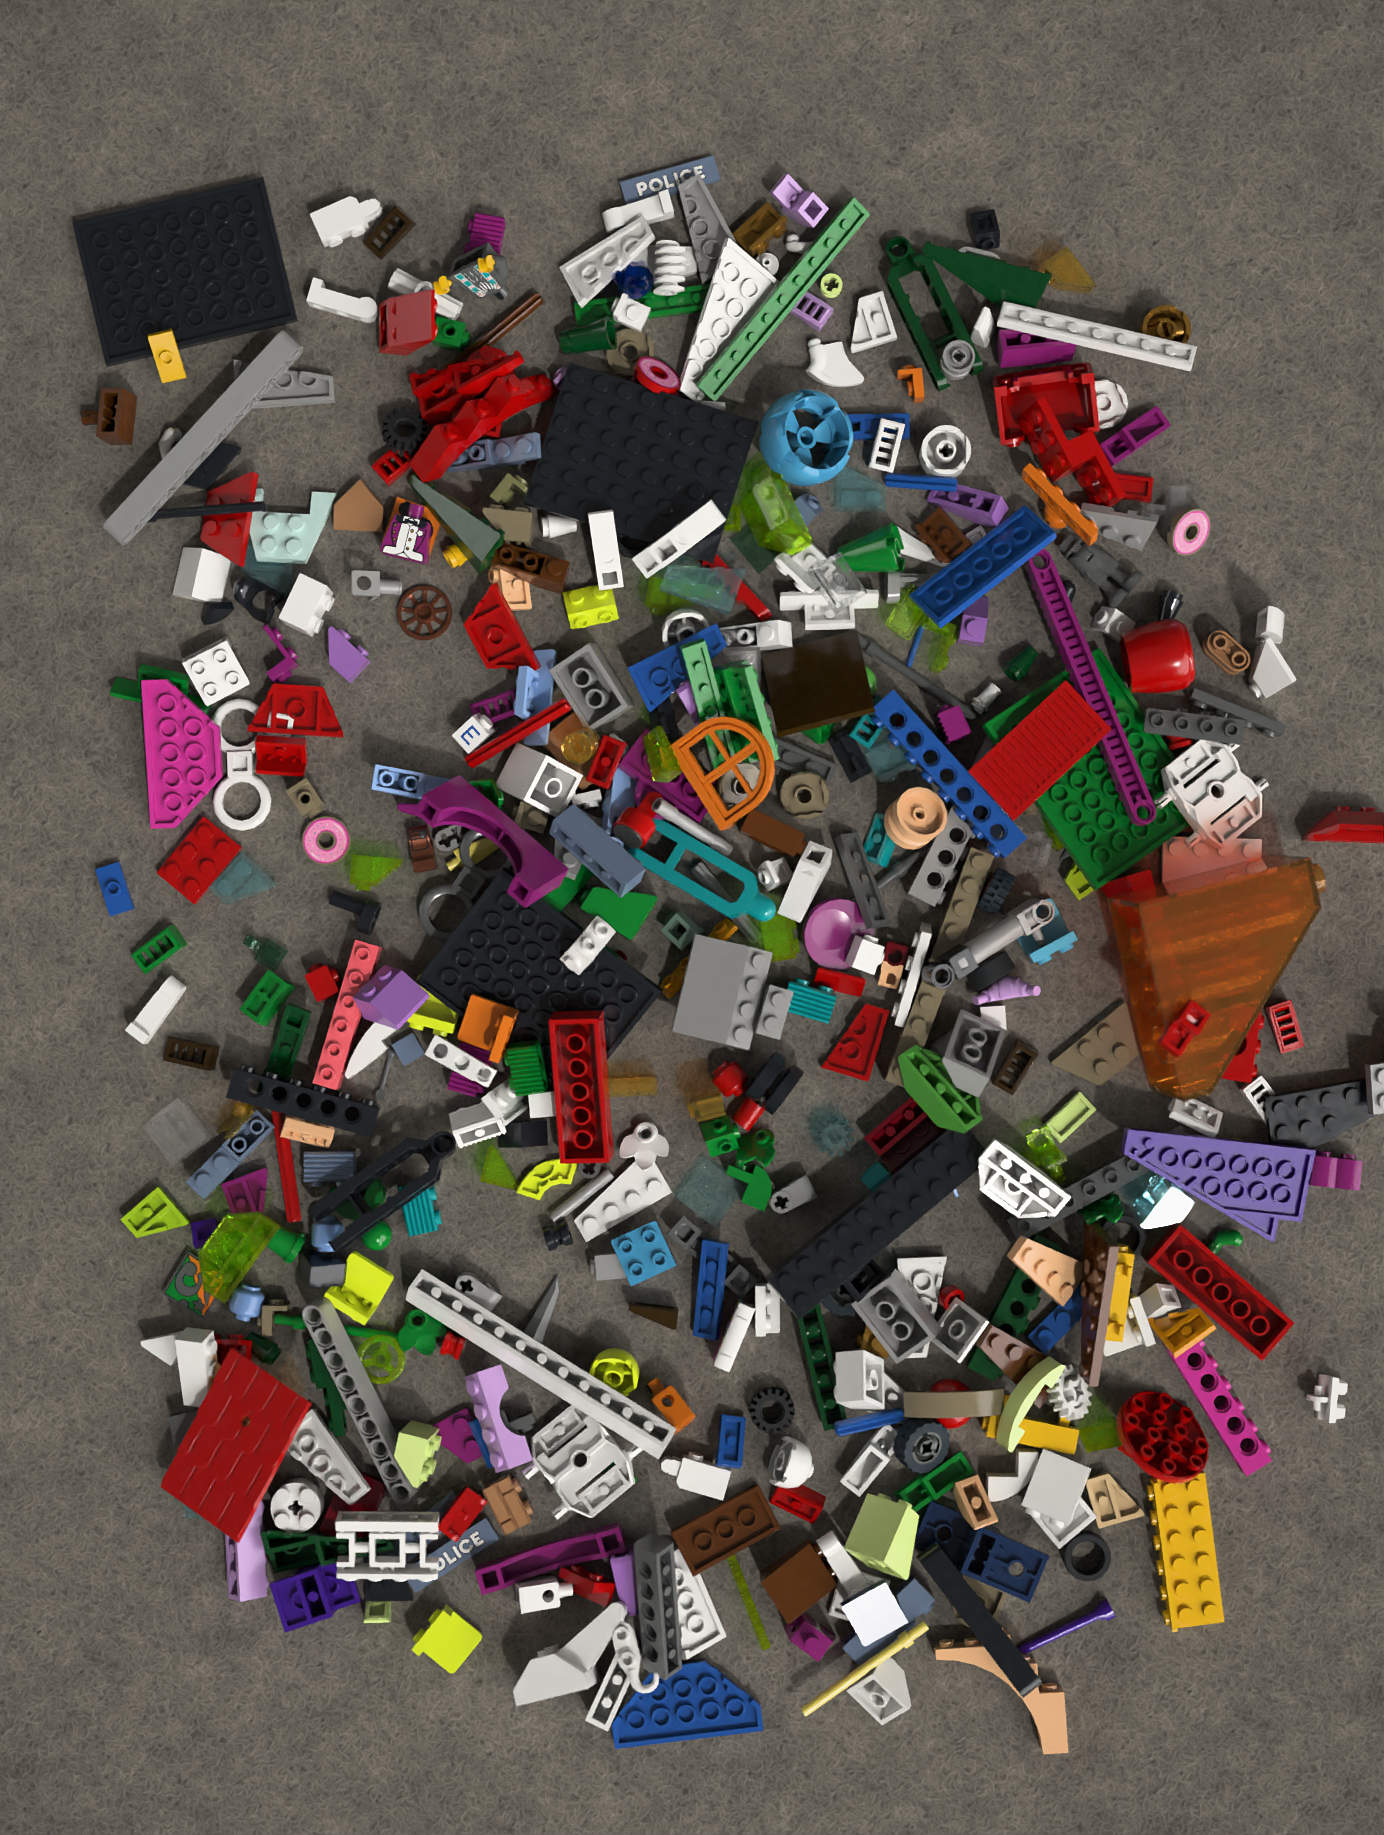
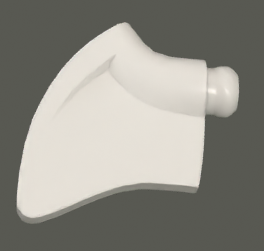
M818 338L808 341L811 363L806 369V374L821 384L834 387H849L862 384L864 377L848 360L842 342L821 345V341Z

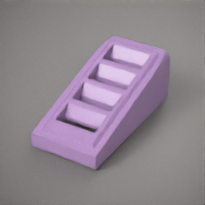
M806 292L790 313L819 332L832 315L834 308ZM803 298L806 299V303L801 308V310H799L797 306L800 304ZM813 304L815 307L809 315L805 312L808 307ZM820 309L823 312L816 320L813 317L816 314V312Z

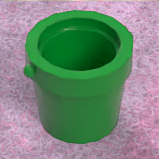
M277 1225L265 1246L280 1256L284 1263L291 1264L303 1246L306 1235Z

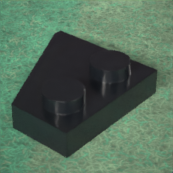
M365 1556V1563H369V1556ZM365 1579V1601L414 1600V1595L406 1581L398 1582L393 1579L370 1581Z

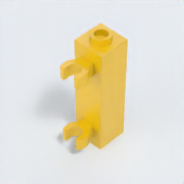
M1117 1243L1119 1253L1105 1340L1123 1342L1135 1254L1128 1248V1245Z
M1004 1394V1407L1010 1395ZM1001 1415L982 1417L981 1429H984L986 1437L997 1439ZM1059 1415L1058 1423L1024 1416L1019 1427L1025 1432L1018 1443L1075 1455L1079 1429L1075 1426H1070V1420L1067 1421L1066 1417L1060 1418Z

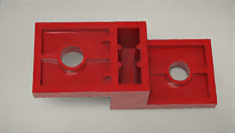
M1045 397L1037 400L1017 418L1021 431L1028 438L1032 452L1038 457L1042 470L1051 483L1075 473L1078 484L1084 489L1088 497L1089 504L1112 507L1127 496L1092 430L1068 441Z

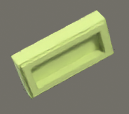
M1078 1091L1043 1126L1059 1143H1062L1097 1109Z

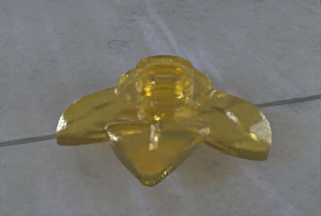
M238 1101L231 1109L232 1114L216 1132L227 1131L224 1138H232L240 1130L241 1125L246 1123L254 1112V1105Z

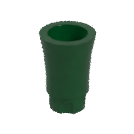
M608 315L560 332V346L565 355L599 350H615L617 348L615 326Z

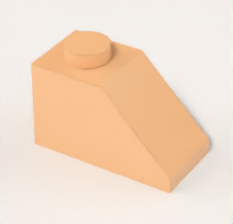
M978 1475L955 1483L952 1494L962 1516L974 1530L998 1522V1518Z

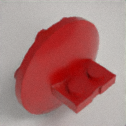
M1153 1391L1135 1393L1122 1404L1117 1415V1430L1121 1440L1118 1446L1119 1451L1132 1458L1141 1469L1151 1476L1169 1483L1189 1482L1203 1471L1208 1459L1209 1444L1190 1408L1183 1406L1167 1393ZM1173 1402L1181 1407L1178 1412L1170 1408Z

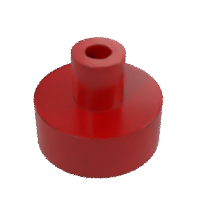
M955 1285L942 1287L939 1291V1304L947 1310L955 1297L964 1302V1293Z

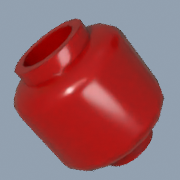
M726 1060L712 1072L714 1074L713 1084L725 1097H730L734 1094L737 1098L747 1089L745 1083L749 1077L735 1061L729 1063Z

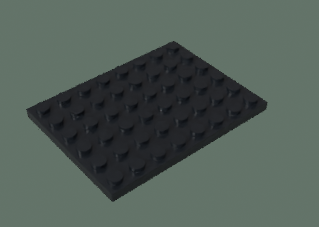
M263 177L72 223L107 367L152 357L153 352L148 340V334L172 329L178 349L181 350L298 322Z
M569 362L541 449V458H538L524 504L590 525L588 513L613 509L616 534L651 545L678 523L712 500L726 521L682 555L713 564L758 422L669 393L666 394L662 391L660 394L654 393L643 385Z
M503 867L416 983L462 1018H464L472 994L518 1009L519 1011L507 1048L513 1042L539 1039L548 1084L554 1088L549 1019L553 1012L603 1010L608 1060L663 989L606 945L579 976L570 970L560 958L585 929L544 897L524 908L507 893L515 875Z

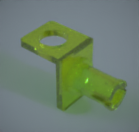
M1044 1125L1026 1134V1139L1034 1159L1048 1171L1050 1178L1055 1183L1063 1182L1066 1179V1175L1061 1163L1067 1161L1068 1158L1055 1145L1049 1127ZM1040 1134H1044L1047 1138L1045 1144L1040 1147L1035 1146V1138Z

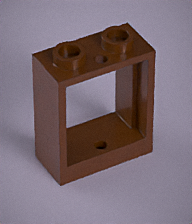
M755 809L749 812L740 830V834L791 859L794 858L795 854L800 856L807 841L803 840L804 833Z

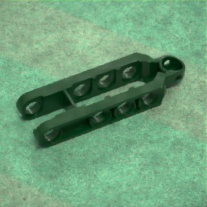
M901 236L891 238L886 244L885 250L891 264L886 287L936 390L940 392L950 387V383L948 384L946 377L941 372L940 359L936 349L952 341L963 340L973 347L975 360L969 372L971 376L984 371L980 356L933 259L926 255L915 253L906 238ZM914 271L920 272L949 333L932 341L926 337L920 325L921 319L919 315H915L909 302L910 296L908 293L905 294L899 278Z

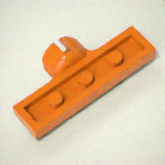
M1029 463L1023 468L1021 479L1044 501V521L1046 523L1049 521V526L1056 529L1065 528L1067 524L1090 547L1097 540L1099 532L1097 525L1090 518L1086 519L1080 513V508L1073 501L1069 502L1063 496L1062 490L1056 484L1052 485L1039 467L1035 468Z

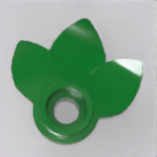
M760 1129L753 1134L739 1137L737 1139L739 1148L735 1149L738 1150L736 1153L737 1165L741 1166L757 1159L758 1163L766 1168L776 1153L773 1147L775 1142L773 1132L769 1129Z
M1109 1193L1079 1209L1077 1213L1084 1216L1086 1225H1090L1102 1217H1105L1109 1222L1116 1223L1121 1218L1124 1210L1120 1206L1119 1196Z
M413 1309L405 1317V1326L398 1334V1344L402 1352L415 1347L421 1354L432 1356L436 1348V1337L446 1335L447 1330L443 1323L433 1317H429L421 1309ZM415 1318H419L422 1323L417 1326L412 1321Z

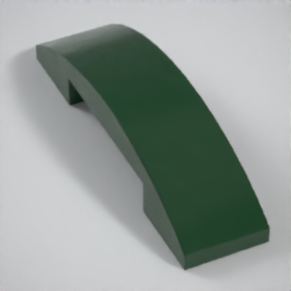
M288 1002L268 1065L262 1075H264L265 1071L279 1074L280 1080L289 1081L305 1038L311 1011ZM261 1082L259 1083L258 1089L256 1091L258 1093L263 1089V1085ZM281 1086L274 1088L272 1091L273 1097L281 1100L285 1088Z

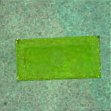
M912 583L884 624L895 635L907 641L911 639L926 616L911 601L909 595L918 588Z

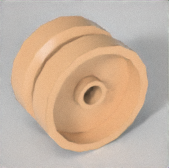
M915 787L905 791L888 806L884 814V827L887 835L895 844L911 850L924 847L943 831L947 823V810L944 802L936 793L922 787Z

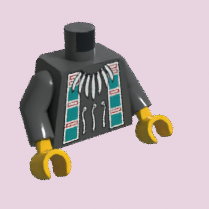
M487 242L455 258L449 277L441 276L438 281L433 282L435 294L443 295L448 293L450 289L460 288L470 292L479 299L494 294L499 300H503L510 291L505 285L509 274L507 259L503 255L499 256Z

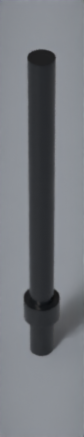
M264 501L159 509L147 523L156 522L157 519L265 511L266 505Z

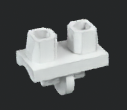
M1319 1374L1318 1385H1315L1314 1394H1307L1306 1397L1307 1400L1313 1401V1410L1316 1411L1315 1419L1335 1423L1336 1419L1345 1417V1407L1343 1404L1337 1403L1338 1395H1345L1347 1393V1382L1339 1380L1337 1377Z

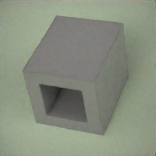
M616 1252L595 1253V1260H590L591 1275L596 1274V1281L626 1278Z

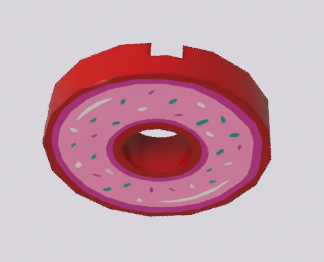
M641 357L633 368L634 372H637L636 377L638 381L654 393L660 394L663 391L666 394L673 395L681 384L677 373L658 359Z

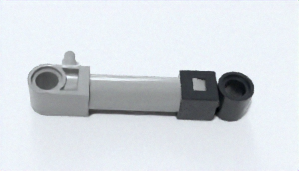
M1027 899L1006 913L1007 917L964 945L958 944L940 955L939 960L941 963H927L922 970L923 981L927 985L939 989L948 988L954 979L960 980L978 968V963L1021 936L1027 937L1032 934L1038 946L1045 945L1046 942L1040 928L1053 919L1055 915L1054 905L1045 899ZM1038 906H1040L1041 912L1037 916L1036 909ZM938 970H940L941 976L936 981L935 974Z

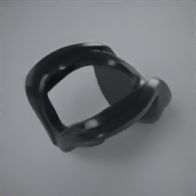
M251 576L239 578L233 586L235 600L254 619L263 623L271 621L275 612V606L279 605L285 597V593L279 587L262 583ZM261 591H268L276 597L268 607V614L257 610L253 606L255 596Z

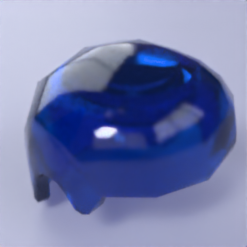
M628 265L624 272L621 273L617 270L615 273V284L621 295L623 293L628 294V299H640L653 288V274L645 266Z

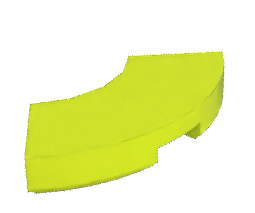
M560 1158L545 1161L534 1167L523 1178L516 1193L540 1200L543 1193L551 1186L560 1183L571 1184L578 1163L560 1164Z

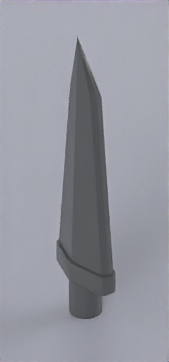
M558 1275L523 1330V1333L542 1345L559 1294Z

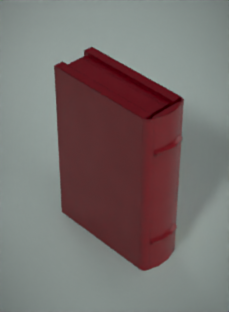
M359 1470L371 1489L353 1505L347 1504L335 1493L320 1531L336 1536L335 1521L338 1511L377 1512L387 1490L383 1479ZM356 1531V1537L367 1538L369 1535V1531Z

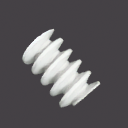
M672 240L657 241L656 247L658 249L655 251V256L658 258L655 260L657 269L654 270V275L657 277L654 280V286L657 288L653 290V293L660 296L676 295L678 292L684 291V287L679 286L678 283L684 282L685 277L679 276L678 273L685 272V267L679 266V263L686 262V258L679 256V254L685 253L686 248Z

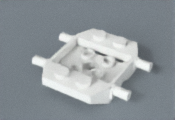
M1198 740L1161 769L1165 793L1154 802L1155 805L1158 804V808L1162 809L1167 803L1172 801L1194 830V833L1184 840L1187 848L1191 849L1196 843L1203 841L1218 850L1222 849L1262 817L1261 791L1268 787L1269 784L1268 782L1264 783L1267 781L1264 778H1261L1254 784L1240 770L1238 761L1232 754V751L1240 745ZM1215 759L1219 761L1209 770H1207L1204 774H1202L1199 778H1197L1194 782H1192L1189 786L1184 788L1183 785L1186 782L1192 779L1195 775H1197ZM1213 785L1217 786L1220 790L1219 798H1215L1211 794ZM1244 796L1242 800H1240L1237 804H1235L1232 808H1230L1227 812H1225L1221 817H1219L1216 821H1214L1211 824L1213 820H1215L1219 815H1221L1224 811H1226L1229 807H1231L1234 803H1236L1239 799H1241Z
M571 1405L531 1438L533 1463L523 1470L522 1473L529 1480L535 1473L542 1471L552 1483L563 1502L551 1511L557 1520L567 1511L571 1510L593 1518L635 1484L631 1461L643 1449L634 1444L628 1450H622L602 1423ZM579 1453H584L587 1456V1462L583 1467H578L575 1464V1457ZM614 1462L616 1464L578 1496L575 1494L611 1463Z

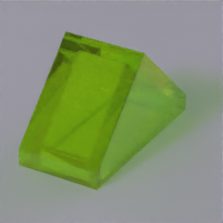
M494 1143L488 1147L480 1182L515 1190L519 1187V1184Z
M1113 1415L1079 1429V1435L1087 1453L1123 1446L1117 1430V1419Z

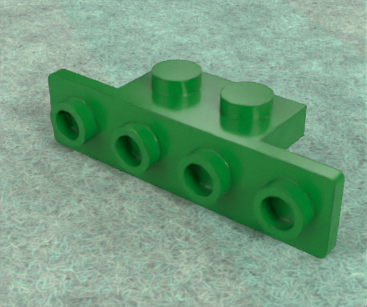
M141 664L138 669V682L118 677L110 689V696L142 703L141 680L169 679L205 714L208 713L211 705L206 706L200 696L189 694L188 674Z

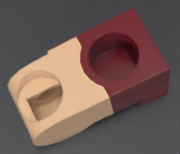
M886 940L885 955L881 963L877 985L897 990L909 950L908 944Z

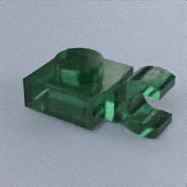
M247 935L243 941L244 945L258 952L254 959L273 972H276L289 952L269 938L263 944L251 935Z

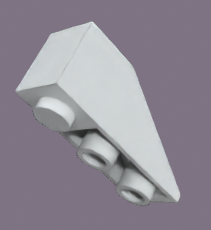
M613 509L588 513L599 590L624 587Z
M773 620L719 628L728 645L720 653L763 651L793 647L790 622Z
M809 841L795 869L778 914L801 923L831 865L832 849Z

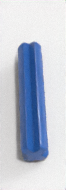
M886 473L885 485L895 488L955 492L958 485L955 477Z
M898 1407L837 1421L834 1423V1432L837 1436H844L904 1421V1411Z

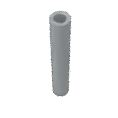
M606 1168L549 1213V1216L557 1224L611 1181L614 1176Z

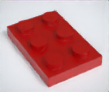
M203 816L157 871V874L196 905L243 848Z

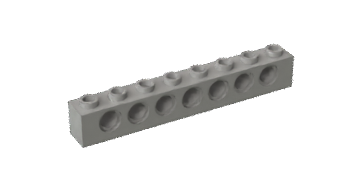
M986 735L970 769L994 747L988 735ZM960 788L956 794L957 798L960 801H968L969 792L964 788ZM951 804L947 812V823L943 831L934 838L906 894L932 908L935 907L936 903L941 905L947 893L943 889L947 881L952 883L958 870L954 867L958 859L963 861L969 850L965 845L969 838L974 839L975 837L970 830L972 825L967 820L962 821L953 810L956 807ZM975 807L973 815L979 820L980 816H986V811L982 807ZM952 829H958L962 833L960 842H953L950 839L949 833ZM941 851H947L951 855L949 864H942L939 861L938 855ZM930 873H936L940 877L938 886L934 887L928 884L927 877Z

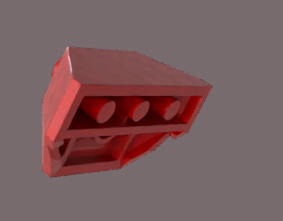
M1337 806L1335 811L1325 814L1303 835L1302 841L1384 844V813L1375 812V808L1361 807L1359 812L1350 811L1351 807Z

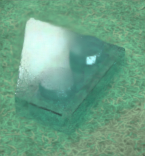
M247 546L245 564L242 567L243 572L289 597L291 593L293 563L257 561L253 546Z

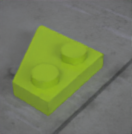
M160 1186L120 1219L136 1238L186 1226L190 1223V1220Z

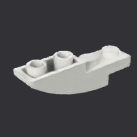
M710 500L634 556L632 560L647 579L694 546L726 521V519L713 501Z

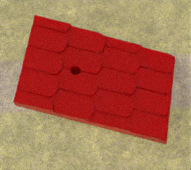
M231 1348L213 1379V1384L199 1407L197 1416L177 1449V1454L164 1475L160 1487L239 1543L312 1403Z

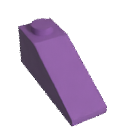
M959 484L955 492L931 490L927 498V502L935 506L941 507L978 525L993 529L1005 520L1009 511V507L1002 496Z

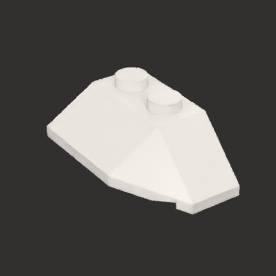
M993 1139L978 1157L979 1189L1017 1218L1055 1217L1071 1198L1046 1173L1011 1147L996 1139Z

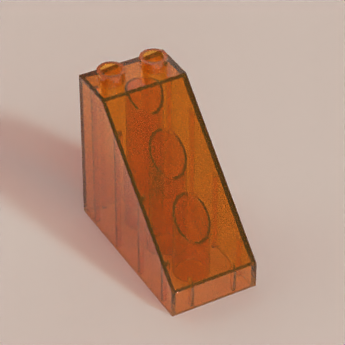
M1270 854L1106 897L1150 1089L1181 1101L1213 1093L1322 908L1319 894L1325 892L1326 880L1322 868L1317 863L1312 864L1311 858ZM1192 999L1209 1012L1211 1016L1200 1034L1193 1036L1182 1056L1176 1058L1159 1045L1157 1041L1177 1013Z

